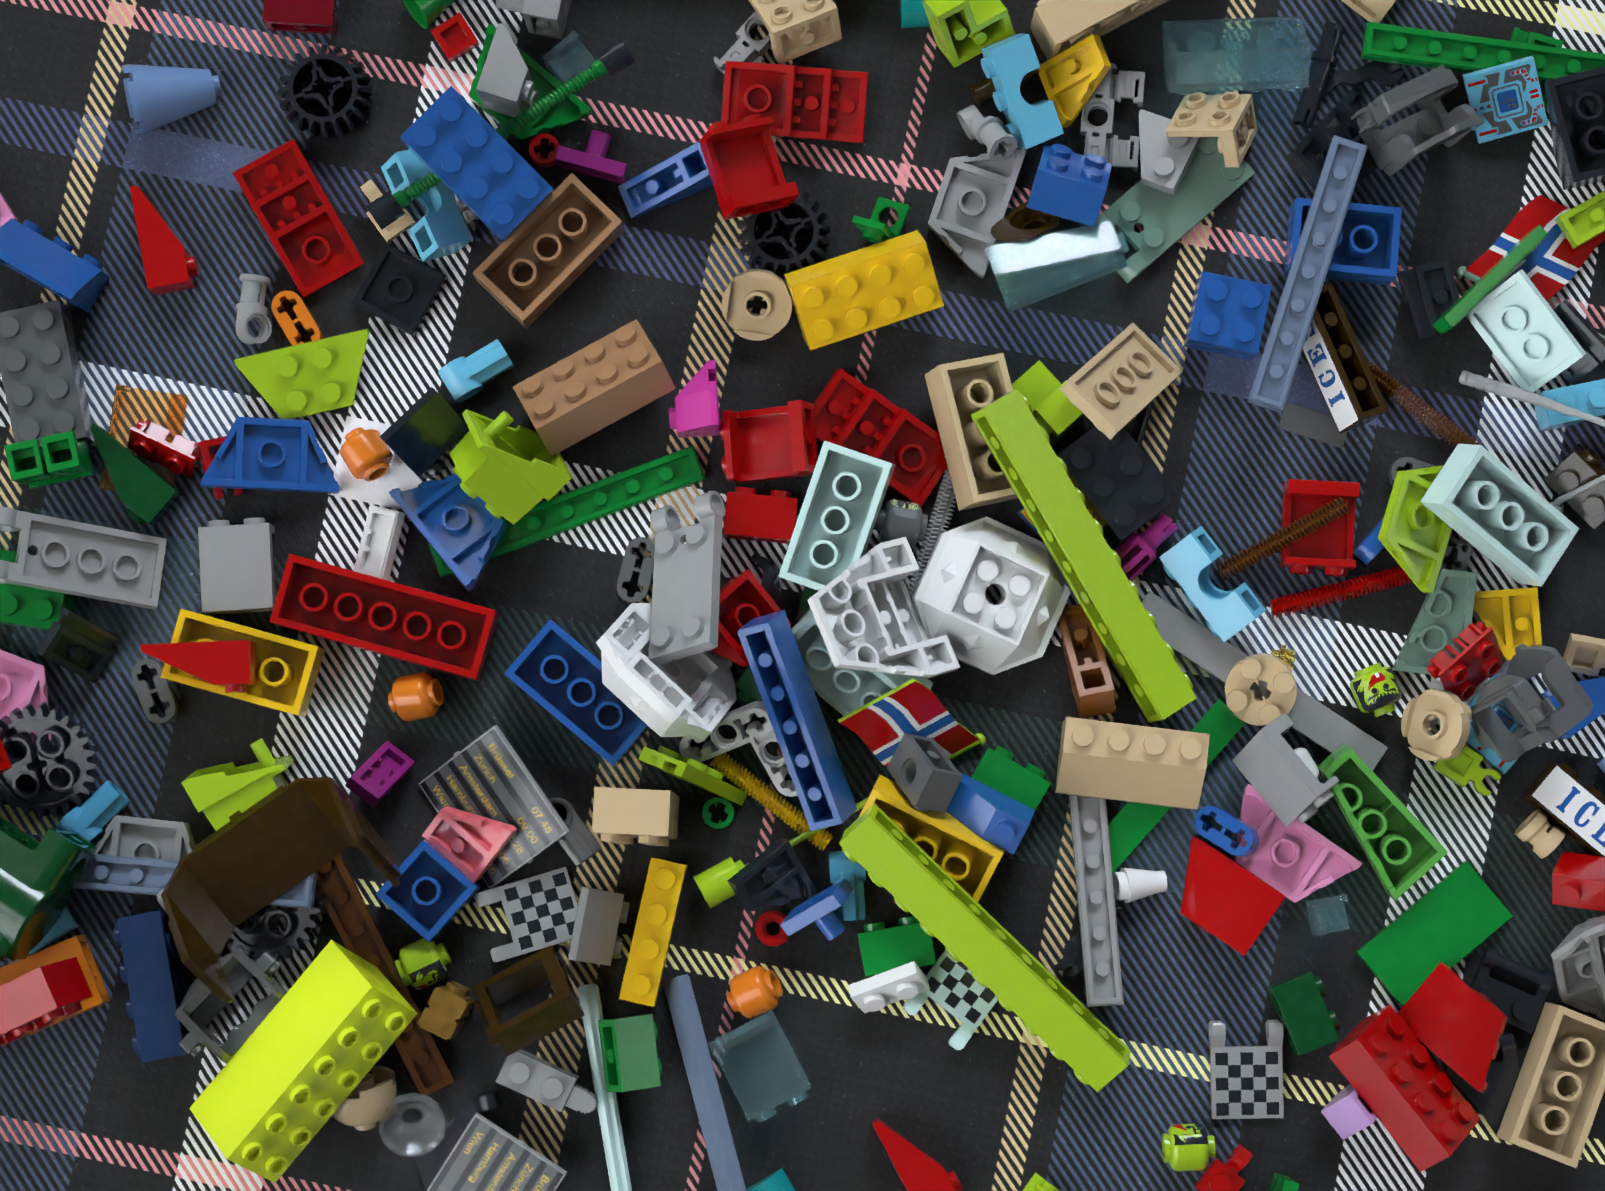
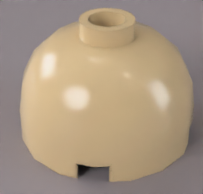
M373 1066L371 1068L372 1073L366 1074L332 1115L334 1119L344 1125L355 1126V1129L358 1131L370 1130L376 1127V1123L383 1120L393 1110L396 1102L395 1074L388 1067Z

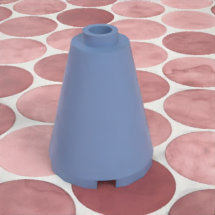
M134 64L122 65L121 67L122 72L129 73L130 78L123 79L130 118H134V121L139 122L140 125L133 127L135 135L145 134L216 104V97L222 96L218 75L212 76L210 69Z

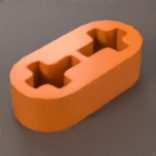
M285 290L274 296L271 305L272 312L292 345L304 343L297 342L301 338L297 327L301 324L307 332L314 331L315 334L311 336L312 341L323 339L320 328L297 293ZM288 299L291 303L297 302L293 310L298 318L292 320L286 312L280 314V311L284 308L282 304L284 300Z

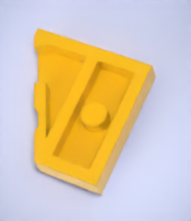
M1091 34L1044 62L1038 68L1048 99L1053 101L1062 128L1071 126L1111 68L1102 41L1098 35Z
M1538 587L1475 592L1473 609L1487 629L1490 626L1493 628L1505 661H1511L1512 657L1516 655L1515 648L1520 644H1525L1526 646L1542 645Z

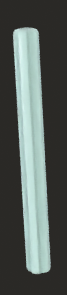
M597 984L582 985L578 988L580 1005L585 1014L582 1017L595 1096L598 1101L597 1108L611 1191H632L616 1092H606L598 1026V1020L604 1019L599 987Z

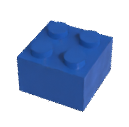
M1045 144L1027 208L1095 227L1107 190L1112 163L1106 162L1103 157L1096 154L1084 156L1074 153L1065 145L1053 144L1050 146Z
M1202 271L1196 282L1183 347L1252 361L1259 352L1272 285Z
M423 840L398 868L402 875L398 878L400 885L395 888L387 880L375 895L428 942H432L439 937L482 887L468 878L428 840Z

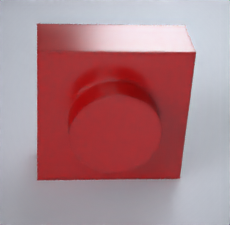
M461 13L456 14L431 30L433 37L450 63L480 45Z

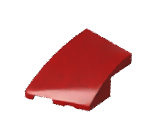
M1193 836L1190 840V853L1185 874V887L1180 914L1208 934L1216 936L1242 956H1245L1285 899V896L1196 836Z
M1440 962L1397 1014L1404 1020L1411 1032L1437 1057L1477 1091L1484 1093L1488 1086L1485 1080L1491 1059H1496L1499 1049L1498 1040L1504 1032L1508 1017L1484 994L1470 988L1448 965Z

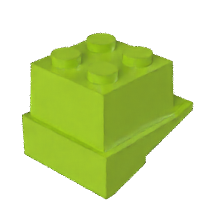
M468 409L462 413L469 432L450 452L455 464L453 471L462 480L459 485L463 491L473 499L478 496L485 501V507L497 519L500 520L504 517L514 525L543 498L550 501L572 479L560 452L551 457L538 432L518 425L515 429L509 427L514 420L506 411H503L495 420Z
M261 738L250 744L259 762L237 767L234 762L198 769L181 783L198 813L203 811L215 831L229 823V817L238 810L243 813L280 786H287L281 772L287 770L293 763V757L288 755L273 758L264 740Z

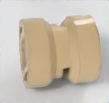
M1539 808L1532 812L1514 833L1523 842L1528 841L1532 844L1533 852L1541 859L1549 855L1566 836V833L1559 826H1552L1548 822V816Z

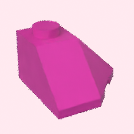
M715 360L705 363L675 397V408H669L670 429H677L678 438L720 435Z

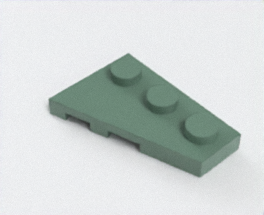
M1440 568L1434 592L1427 594L1392 670L1430 675L1426 670L1430 665L1429 661L1441 650L1448 654L1444 648L1447 644L1461 653L1452 640L1455 637L1458 638V635L1472 623L1477 572Z

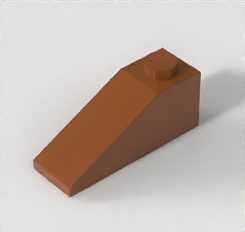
M1080 604L1064 607L1058 620V626L1079 716L1083 719L1115 712V689L1101 640Z

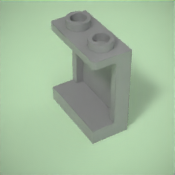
M265 518L243 519L244 524L230 525L229 520L208 521V527H198L203 613L207 615L273 611L277 597L274 585L272 534H275V526L265 523Z
M1284 713L1262 728L1237 754L1232 762L1281 822L1288 827L1296 820L1303 824L1319 811L1318 808L1334 796L1331 789L1339 782V779L1333 776L1325 783L1319 782L1282 737L1294 725L1291 719Z

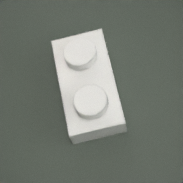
M914 961L848 985L850 997L864 1013L879 1011L886 1005L903 999H912L919 993L930 990L927 976Z

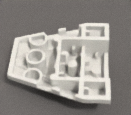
M906 537L877 544L807 600L834 667L931 678L960 668L947 634L928 640L903 579L919 570Z

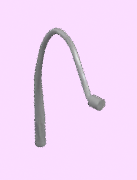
M1465 370L1460 375V384L1547 408L1605 427V420L1600 417L1576 410L1528 390L1478 374L1475 375ZM1605 474L1558 497L1553 502H1550V504L1563 514V502L1605 482Z

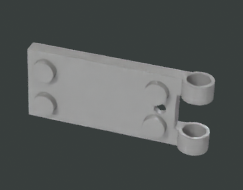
M711 491L695 498L694 505L700 523L680 529L679 515L671 505L653 510L650 514L651 526L655 532L649 660L656 666L718 648L722 522L725 506L720 494L716 491Z
M0 507V531L20 532L15 563L0 560V584L10 583L153 610L158 607L166 538ZM29 547L36 548L37 554L35 556L28 553Z

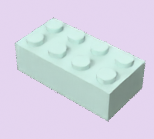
M824 441L778 577L819 591L848 569L854 562L863 557L870 542L895 464Z
M1458 444L1420 501L1520 584L1542 587L1579 530L1573 522L1482 445Z

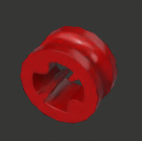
M547 133L538 134L532 138L529 143V153L532 161L543 168L554 166L556 164L555 158L558 147L560 146L558 140ZM542 143H548L549 148L555 147L554 151L549 152L546 159H543L540 153L535 154L536 150L541 149Z

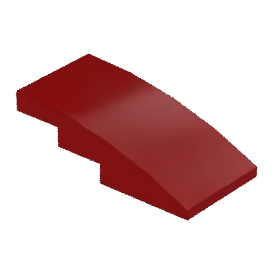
M726 61L721 121H728L729 124L740 122L743 118L750 115L759 114L761 118L773 116L775 124L770 128L771 136L864 143L869 72Z
M294 138L232 172L303 298L364 264L362 257Z
M841 368L836 369L814 402L817 440L821 443L828 441L895 464L888 487L912 503H917L920 506L923 505L948 467L940 435L907 410L897 407L874 389L867 388Z

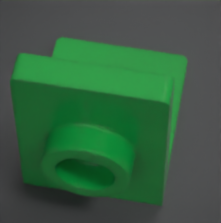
M879 197L870 219L854 215L852 223L863 233L862 238L877 244L901 236L911 207L904 203ZM895 209L898 212V220L894 225L888 227L880 222V216L885 210Z

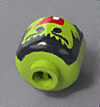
M1379 662L1354 672L1356 678L1350 682V688L1361 712L1369 713L1373 711L1375 717H1379L1396 710L1393 703L1401 699L1402 691L1390 667H1382Z
M425 938L402 947L399 951V959L395 960L397 970L405 986L412 985L417 990L446 978V964L451 963L450 956L443 943L436 945L434 941L428 942Z
M1199 1123L1171 1125L1168 1133L1162 1134V1156L1164 1163H1169L1175 1171L1204 1170L1208 1165L1209 1157H1215L1214 1135L1207 1136L1205 1127Z

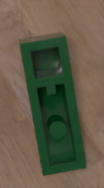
M94 423L90 427V431L120 500L129 507L125 513L141 526L145 522L155 526L182 493L104 428Z

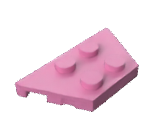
M0 649V719L5 715L10 717L9 713L15 708H19L23 712V708L29 703L37 710L40 704L46 702L48 712H50L46 666ZM33 731V733H34V734L37 736V738H38L37 732H36V731ZM49 734L50 742L52 741V734Z
M1250 784L1245 786L1240 820L1257 831L1259 846L1255 853L1248 857L1234 856V862L1277 890L1292 903L1307 897L1310 893L1360 868L1362 865L1360 861L1306 823L1302 824L1299 820H1296L1286 827L1254 787ZM1237 834L1238 846L1245 847L1248 841L1244 839V835Z

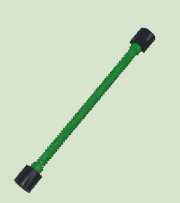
M617 39L596 54L597 60L591 63L590 69L587 68L586 71H582V73H579V76H575V79L572 78L571 81L569 80L567 83H564V86L561 85L560 89L556 88V91L553 90L552 93L548 94L549 96L546 95L545 99L541 98V101L538 100L537 103L533 104L534 106L531 105L530 109L526 108V111L523 110L522 113L518 114L519 116L516 115L515 118H511V121L508 120L507 123L503 124L504 126L500 125V128H496L497 133L505 140V137L508 138L509 134L513 135V132L516 133L517 130H520V127L523 128L524 124L528 125V122L531 123L532 120L539 118V115L542 116L543 112L546 113L547 110L549 111L551 108H554V105L557 106L558 102L561 103L562 100L564 101L566 98H569V95L572 96L573 92L576 93L577 90L579 91L581 88H584V85L587 86L588 82L591 83L592 80L595 81L596 78H602L607 74L613 77L635 63L631 53L621 39ZM433 172L428 173V176L425 175L424 178H420L421 181L417 180V183H413V186L410 185L409 189L405 188V191L399 190L393 195L388 191L366 205V208L382 230L405 214L403 209L410 205L411 199L415 200L414 197L418 198L419 195H422V192L425 193L426 189L430 190V187L433 188L441 180Z

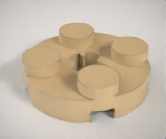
M750 269L735 275L733 280L727 285L722 298V313L726 322L740 337L761 341L773 337L774 334L780 332L786 326L791 316L793 302L787 283L783 278L768 270ZM755 296L763 297L762 301L766 300L767 308H761L760 314L751 312L753 307L748 308L747 301L753 300Z
M1266 653L1253 654V656L1241 659L1230 669L1225 683L1226 703L1240 720L1251 725H1268L1284 713L1287 715L1293 708L1297 695L1294 675L1289 666L1280 658ZM1260 680L1267 682V689L1271 693L1267 697L1263 695L1262 698L1255 697V691L1250 689L1251 685L1254 682L1259 685Z
M1428 689L1423 691V694L1418 698H1412L1407 703L1401 719V731L1403 737H1407L1411 745L1408 748L1418 758L1427 761L1454 759L1461 755L1463 747L1468 740L1472 712L1470 707L1466 703H1462L1455 694L1445 690ZM1439 718L1441 727L1436 735H1434L1432 732L1435 729L1430 728V723L1432 720Z

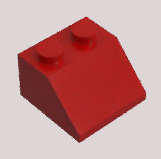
M749 569L732 578L720 588L718 648L709 650L743 667L748 666L749 663L737 631L753 618L782 611Z

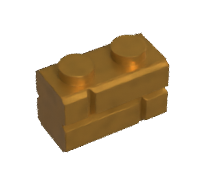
M455 981L448 982L446 986L435 988L428 1001L429 1007L424 1009L418 1021L420 1027L445 1040L458 1036L465 1023L464 1017L469 1015L475 1002L473 997L469 996L471 989Z

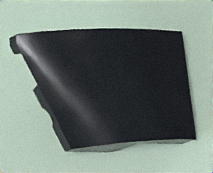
M1358 85L1353 87L1333 106L1285 157L1314 190L1316 189L1334 135L1365 145L1358 133L1360 128L1357 124V118L1351 120V117L1363 108L1359 99L1363 93ZM1368 149L1366 150L1356 184L1374 172L1378 167Z

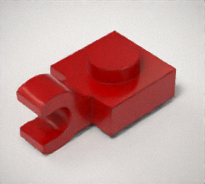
M1238 1144L1225 1163L1215 1157L1194 1184V1187L1199 1191H1239L1246 1181L1238 1173L1248 1164L1253 1155L1242 1145Z

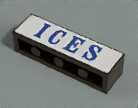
M1332 283L1324 284L1302 350L1337 429L1341 434L1368 424L1389 410Z
M1557 763L1547 764L1521 797L1536 810L1538 808L1541 809L1548 816L1550 822L1555 826H1559L1569 838L1587 853L1593 856L1605 857V796L1594 787L1589 786L1586 788L1576 779L1579 775L1564 763L1560 765Z

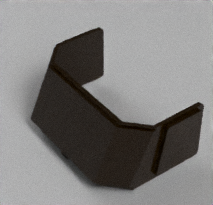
M331 777L297 778L285 787L280 786L243 813L238 810L229 817V823L192 848L193 851L179 861L161 894L170 919L168 925L182 963L221 1001L225 999L229 1004L234 1001L219 959L233 929L349 847H359L395 888L400 885L398 878L402 875L388 845Z

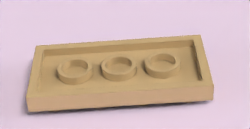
M1132 323L1071 376L1059 390L1094 423L1098 430L1102 431L1111 440L1183 371Z

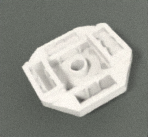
M986 516L940 534L912 600L928 640L947 634L957 660L990 675H994L1043 657L1071 591L1045 543ZM990 585L996 586L1001 594L1000 600L996 605L990 604L985 597V591Z
M631 603L596 642L601 650L602 684L660 737L694 736L703 741L736 701L735 682L730 670L733 666L732 661L708 650L656 666L649 660L652 604Z

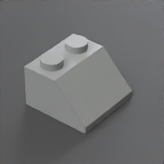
M498 23L476 90L484 108L515 117L516 115L519 116L518 114L522 113L523 110L526 111V108L530 109L531 105L534 106L533 104L537 99V91H534V82L531 79L529 70L506 25Z
M581 886L568 960L611 966L612 958L619 959L623 938L616 937L619 923L626 924L629 903L623 902L624 894Z

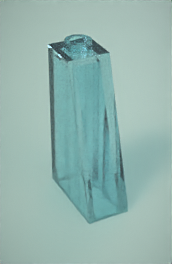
M1111 221L1097 223L1095 227L1088 225L1041 235L1022 242L998 244L985 248L1007 310L1012 312L1127 267L1124 253L1128 252L1129 248L1123 232L1115 233Z

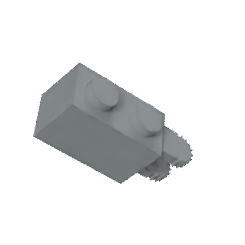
M522 1049L507 1056L495 1081L559 1112L568 1107L575 1111L579 1110L584 1114L590 1113L596 1108L595 1106H597L598 1102L597 1097L592 1091L589 1092V1089L576 1084L580 1076Z

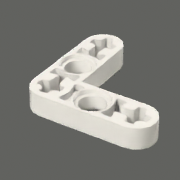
M754 701L727 712L710 733L711 740L706 741L701 750L697 746H690L692 739L696 743L703 742L694 736H684L680 742L679 749L681 755L698 762L706 761L750 742L776 789L785 796H798L792 780L785 781L788 768L784 766L783 754L781 756H773L766 750L765 746L767 743L778 741L763 701ZM754 713L757 717H765L763 725L759 721L749 723ZM749 723L745 730L744 724ZM725 724L730 725L736 730L737 736L734 739H725L719 734L718 727Z

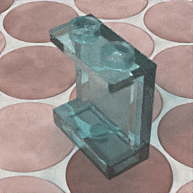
M773 1010L708 1042L714 1057H716L745 1113L747 1121L755 1118L757 1123H761L777 1114L774 1108L787 1101L789 1106H793L809 1097L806 1091L811 1089L812 1085Z

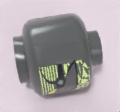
M892 499L886 503L884 510L880 509L874 530H879L882 542L906 537L912 548L917 542H923L928 516L923 514L921 506L917 503Z

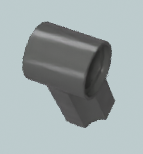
M552 798L549 800L552 806L562 804L567 809V818L564 823L569 832L558 839V842L577 867L595 855L602 847L569 801L561 798Z

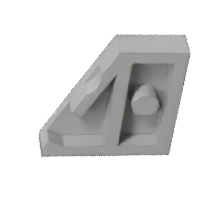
M1140 109L1139 138L1142 184L1175 195L1202 137H1167L1166 128L1171 119Z

